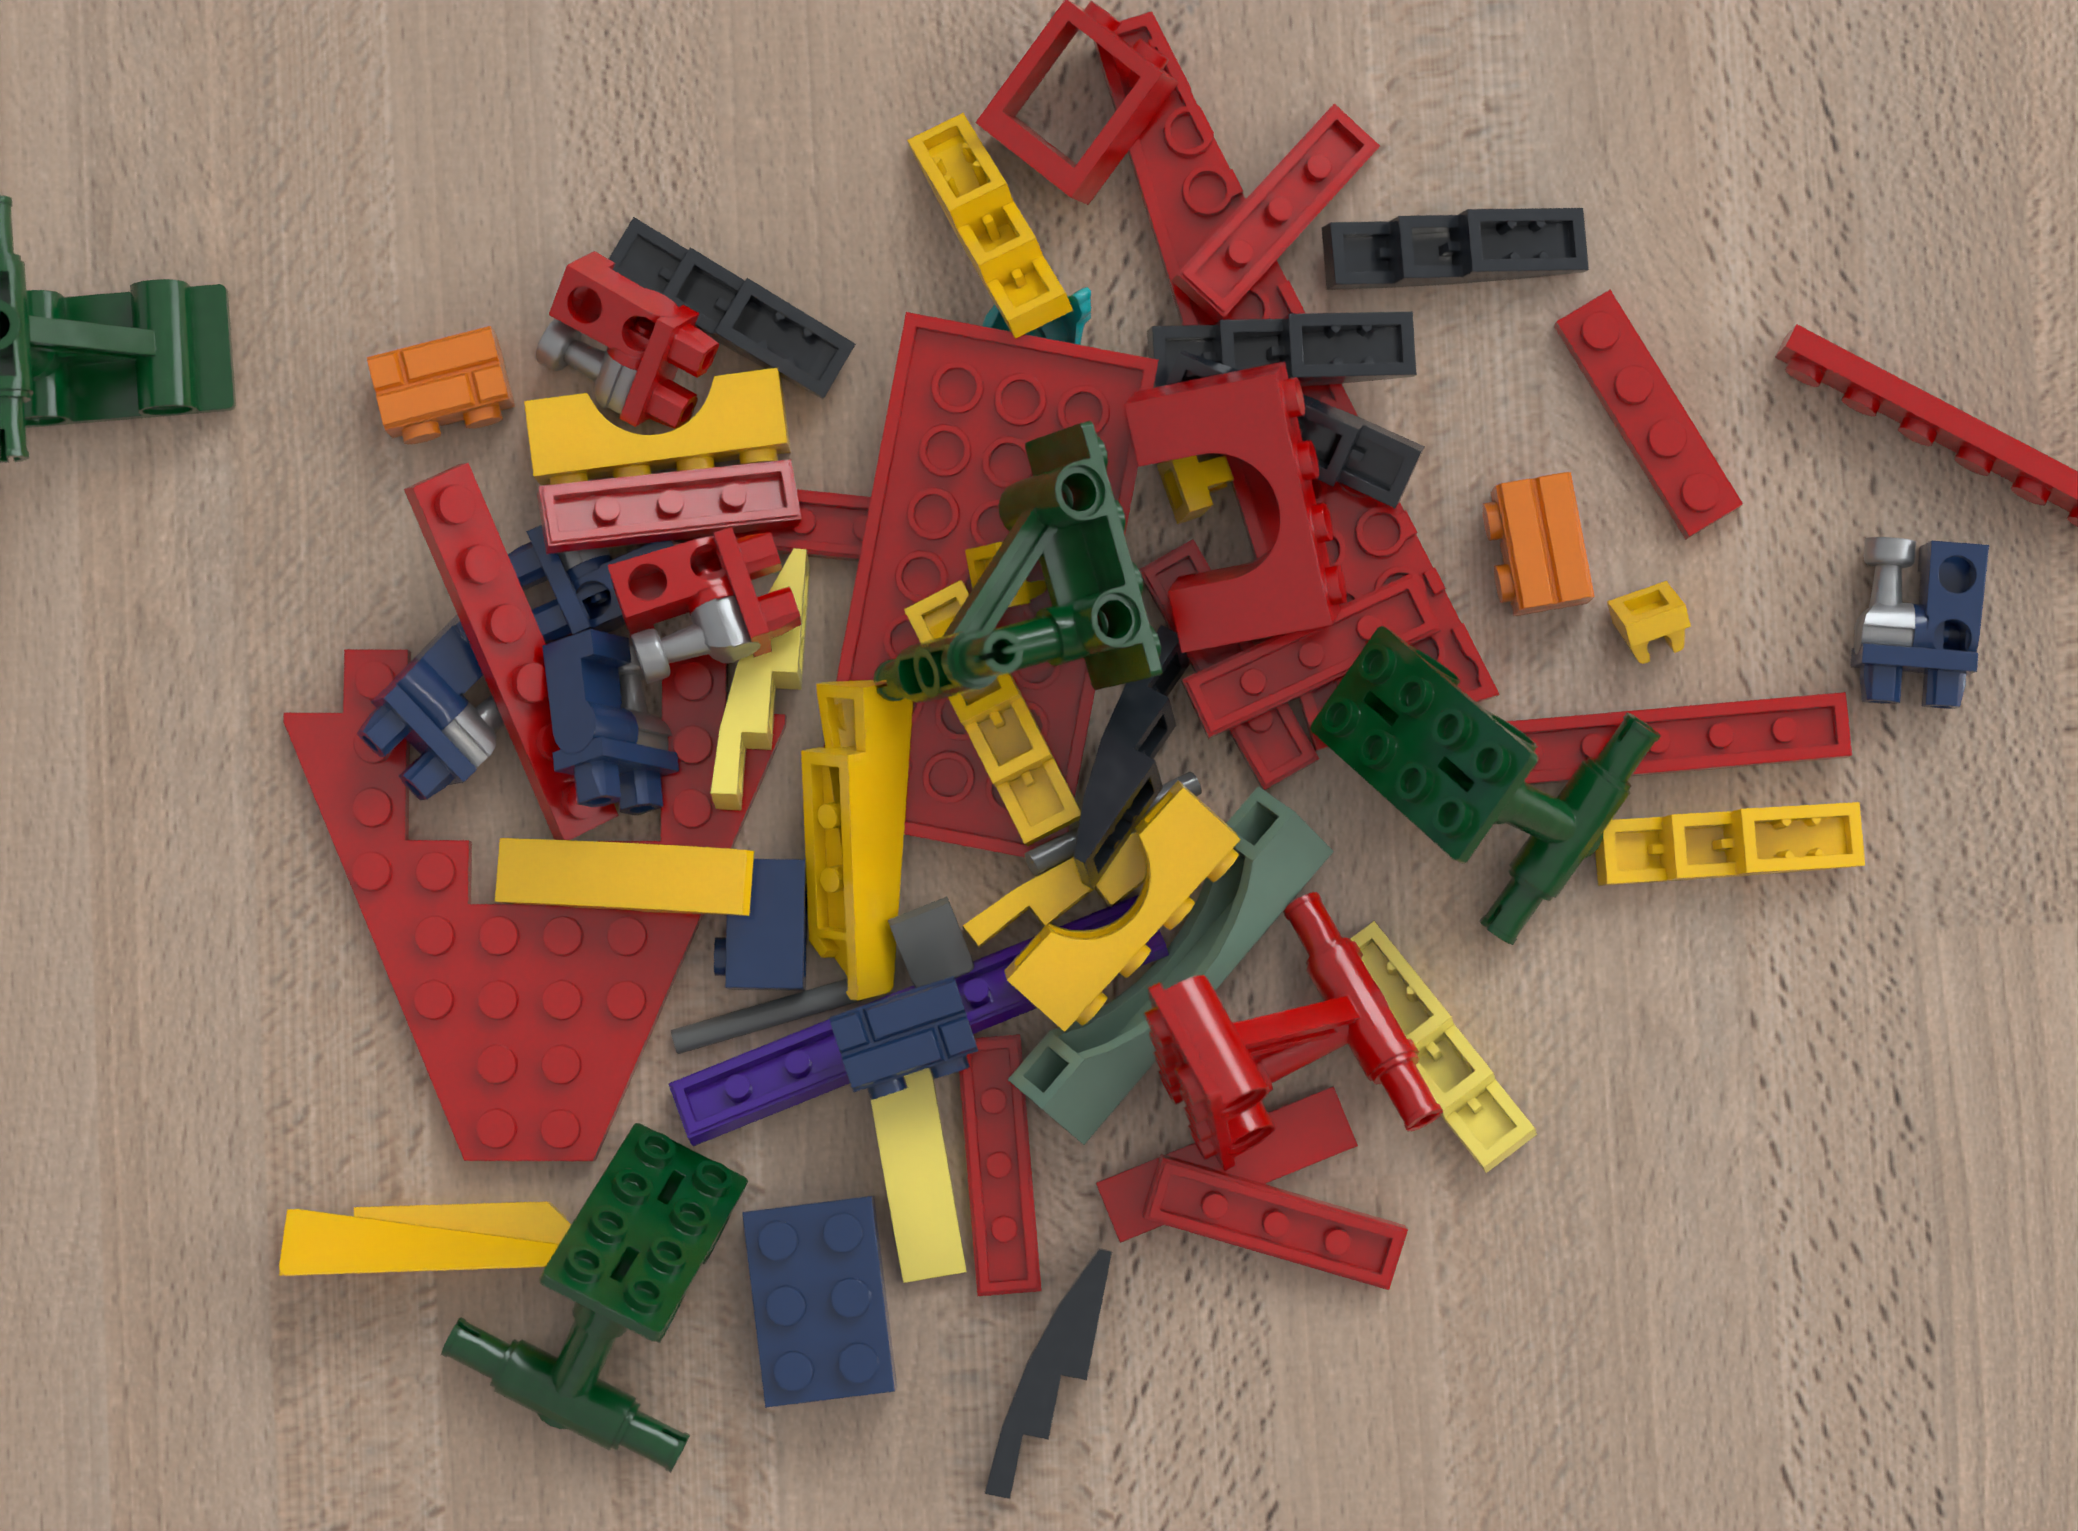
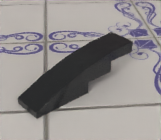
M1583 208L1467 209L1458 215L1397 216L1391 221L1330 222L1321 228L1327 290L1463 284L1583 273L1589 270Z
M635 217L631 220L609 257V260L615 263L614 271L644 288L667 296L678 307L685 305L698 312L699 316L695 327L712 339L765 369L778 368L780 377L821 399H824L856 345L749 278L745 280L693 248H684Z
M1413 311L1288 314L1283 319L1220 320L1215 325L1152 326L1147 330L1148 358L1159 360L1153 388L1166 385L1181 351L1238 370L1285 361L1288 378L1297 377L1301 387L1407 378L1417 375Z
M1181 351L1166 385L1239 370ZM1303 394L1305 414L1297 418L1302 440H1311L1313 442L1319 467L1318 480L1334 486L1338 481L1396 508L1425 446Z
M1163 625L1156 632L1161 645L1159 660L1162 673L1151 678L1125 684L1102 735L1084 793L1073 858L1082 883L1091 889H1094L1163 788L1154 757L1176 727L1171 703L1167 696L1190 665L1187 652L1182 653L1178 634Z
M1097 1249L1060 1300L1027 1360L1001 1427L985 1494L1007 1499L1011 1498L1023 1435L1049 1440L1061 1375L1087 1380L1112 1255L1111 1250Z

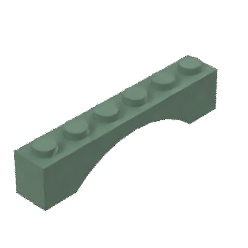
M1259 786L1226 823L1241 839L1233 848L1239 856L1226 873L1216 882L1212 883L1207 877L1205 878L1200 895L1187 920L1167 948L1169 955L1158 959L1134 985L1102 1007L1085 1025L1081 1026L1076 1021L1065 1032L1060 1027L1050 1030L1008 1079V1081L1083 1145L1086 1144L1156 1061L1153 1052L1156 1050L1148 1034L1151 1030L1144 1017V1012L1152 1009L1147 988L1160 982L1165 990L1187 978L1205 975L1216 991L1334 852L1295 811Z

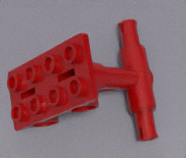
M1318 892L1308 893L1291 902L1283 912L1309 955L1306 962V971L1322 997L1323 1002L1232 1023L1205 975L1187 978L1165 990L1160 982L1147 988L1152 1009L1144 1012V1017L1151 1030L1148 1034L1156 1050L1153 1052V1055L1160 1068L1157 1071L1160 1080L1174 1105L1185 1102L1186 1106L1183 1109L1190 1123L1187 1127L1202 1157L1207 1160L1215 1155L1223 1171L1236 1166L1234 1157L1262 1143L1275 1131L1276 1126L1262 1103V1100L1269 1092L1273 1091L1272 1083L1347 1044L1368 1080L1373 1081L1375 1085H1383L1404 1121V1127L1408 1132L1427 1126L1443 1113L1441 1105L1436 1102L1416 1066L1419 1062V1050L1413 1040L1407 1039L1381 990L1362 961L1363 953L1358 944L1350 938H1343L1323 905L1322 898Z

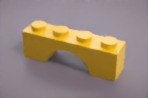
M778 368L714 376L709 395L699 412L681 427L657 435L635 434L615 426L598 411L588 393L524 401L533 476L540 486L581 482L612 476L613 478L647 475L651 474V471L676 468L677 471L715 467L714 463L740 460V465L778 461V454L791 453L782 381Z
M1179 780L1135 827L1145 853L1146 874L1142 890L1132 907L1113 923L1093 930H1069L1048 923L1004 970L1007 981L1064 1032L1074 1021L1083 1026L1096 1015L1108 998L1102 993L1105 987L1118 973L1124 978H1128L1133 974L1151 952V949L1146 945L1148 940L1162 925L1169 931L1177 926L1195 904V901L1189 897L1191 893L1206 877L1212 883L1216 882L1226 873L1239 856L1233 849L1241 840L1236 832Z

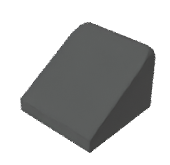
M948 897L888 920L914 988L951 976L956 978L974 969V962Z

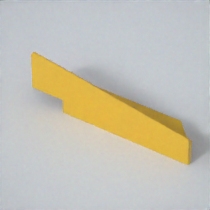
M874 680L816 683L825 748L817 747L801 750L809 941L821 958H835L847 975L848 990L846 994L850 1000L856 1001L889 993L894 987L896 940L888 920L899 914L913 701L906 698L900 701H888L882 698L876 689L887 686L886 680L875 683Z
M550 1201L354 1207V1216L304 1209H287L279 1262V1276L545 1267L572 1224Z

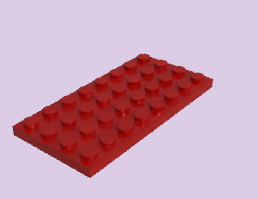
M906 312L836 681L874 680L875 671L881 663L887 660H895L902 650L911 645L921 643L904 609L960 580L963 581L969 594L971 593L972 584L965 550L1003 542L1010 531L1004 527L999 515V501L1001 494L1009 485L1033 476L1025 449L1026 442L1079 423L1091 421L1096 435L1103 441L1107 451L1108 465L1106 471L1114 499L1119 502L1125 515V535L1138 463L1124 403L1135 391L1154 387L1159 360L1026 334L1015 339L1010 331ZM1039 559L1027 576V582L1045 580ZM1047 586L1045 592L1031 599L1030 603L1008 607L994 629L1035 618L1036 613L1040 609L1052 606ZM1084 658L1058 666L1045 662L1011 672L1075 798L1095 696V690L1092 687ZM946 697L922 703L913 702L905 835L1025 858L1026 852L1069 831V826L1027 847L949 698Z

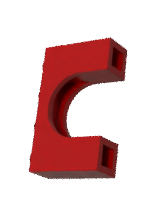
M1285 361L1135 391L1124 403L1138 467L1201 454H1227L1242 459L1255 467L1271 485L1279 505V533L1275 545L1268 552L1245 564L1178 576L1168 590L1182 653L1332 625L1340 611L1339 604L1346 603L1347 601L1346 585L1341 567L1339 565H1330L1325 542L1333 540L1331 517L1326 503H1316L1311 480L1318 479L1319 477L1317 455L1313 442L1311 440H1302L1297 417L1304 416L1305 414L1303 392L1297 377L1288 378Z

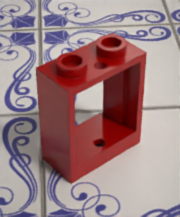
M1064 0L975 123L1070 198L1089 205L1179 82L1163 70L1170 61L1167 57L1140 37L1133 46L1115 33L1121 22L1091 0L1083 9L1069 0ZM1080 29L1138 74L1140 79L1076 164L1017 118L1016 115Z

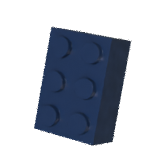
M874 1195L742 1212L765 1408L895 1392L897 1389V1379Z

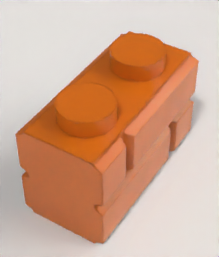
M491 326L367 357L385 431L392 439L402 436L404 444H418L436 439L441 436L440 426L463 420L467 429L489 426L503 420L502 410L515 407L499 340Z
M1571 472L1495 485L1491 491L1492 502L1483 503L1482 511L1488 540L1499 539L1504 564L1494 566L1495 584L1500 602H1511L1514 616L1589 603L1595 596Z

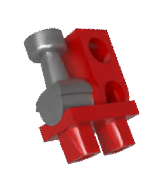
M595 251L568 264L549 312V316L555 319L547 327L539 341L535 355L536 361L554 371H560L567 365H570L594 381V392L597 402L604 409L607 407L620 413L619 419L634 427L648 419L674 429L687 423L691 419L697 404L698 394L674 382L677 370L680 368L696 378L700 377L712 365L719 348L717 341L695 327L699 313L685 305L678 307L667 296L644 288L613 270L615 266L613 261ZM581 333L607 346L606 351L581 342Z
M730 527L714 532V537L691 540L607 565L618 604L630 638H632L647 684L667 678L670 675L669 663L709 654L713 659L722 663H735L736 660L753 654V657L772 652L770 639L781 636L801 625L799 609L790 586L757 597L751 580L782 570L779 554L771 532L747 535L736 539L734 531ZM686 613L690 614L693 625L660 639L654 624Z

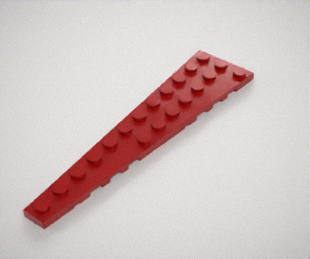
M1151 11L1121 20V24L1115 33L1131 46L1140 37L1170 60L1163 70L1179 83L1135 141L1128 154L1182 326L1215 325L1217 322L1171 280L1245 201L1244 191L1233 169H1230L1214 138V132L1202 108L1197 104L1191 92L1192 88ZM1093 40L1116 111L1138 82L1140 76ZM1276 260L1222 320L1283 319L1288 314H1304L1305 311L1290 281L1286 279ZM1342 384L1301 387L1304 395L1358 417ZM1222 454L1226 456L1234 478L1231 482L1254 558L1257 559L1268 552L1277 540L1280 527L1278 501L1269 482L1255 467L1237 457ZM1318 479L1311 480L1316 503H1326L1330 513L1333 540L1325 543L1330 565H1339L1343 572L1347 593L1346 603L1414 572L1441 627V631L1411 646L1429 655L1453 672L1461 681L1457 687L1476 703L1498 697L1500 694L1464 623H1461L1445 592L1446 588L1436 568L1432 566L1416 535L1418 532L1401 503L1399 502L1397 507L1393 508L1338 481L1334 486H1331ZM1343 677L1298 698L1316 752L1328 749L1329 747L1311 732L1310 726Z

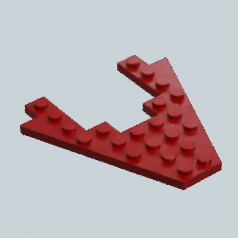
M344 649L343 713L284 712L283 722L464 1161H596L704 914L641 912L555 905L471 904L472 842L469 840H409V789L402 783L399 775L410 765V743L404 738L385 757H380L357 735V732L368 716L376 709L371 701L383 689L387 688L394 678L411 662V652L405 649ZM709 654L669 663L670 675L662 679V721L669 726L672 736H668V751L677 753L679 771L661 777L664 806L661 808L660 841L597 842L733 849L787 726V716L785 714H774L772 750L746 749L742 810L716 809L711 796V787L719 730L727 703L728 663L717 661Z

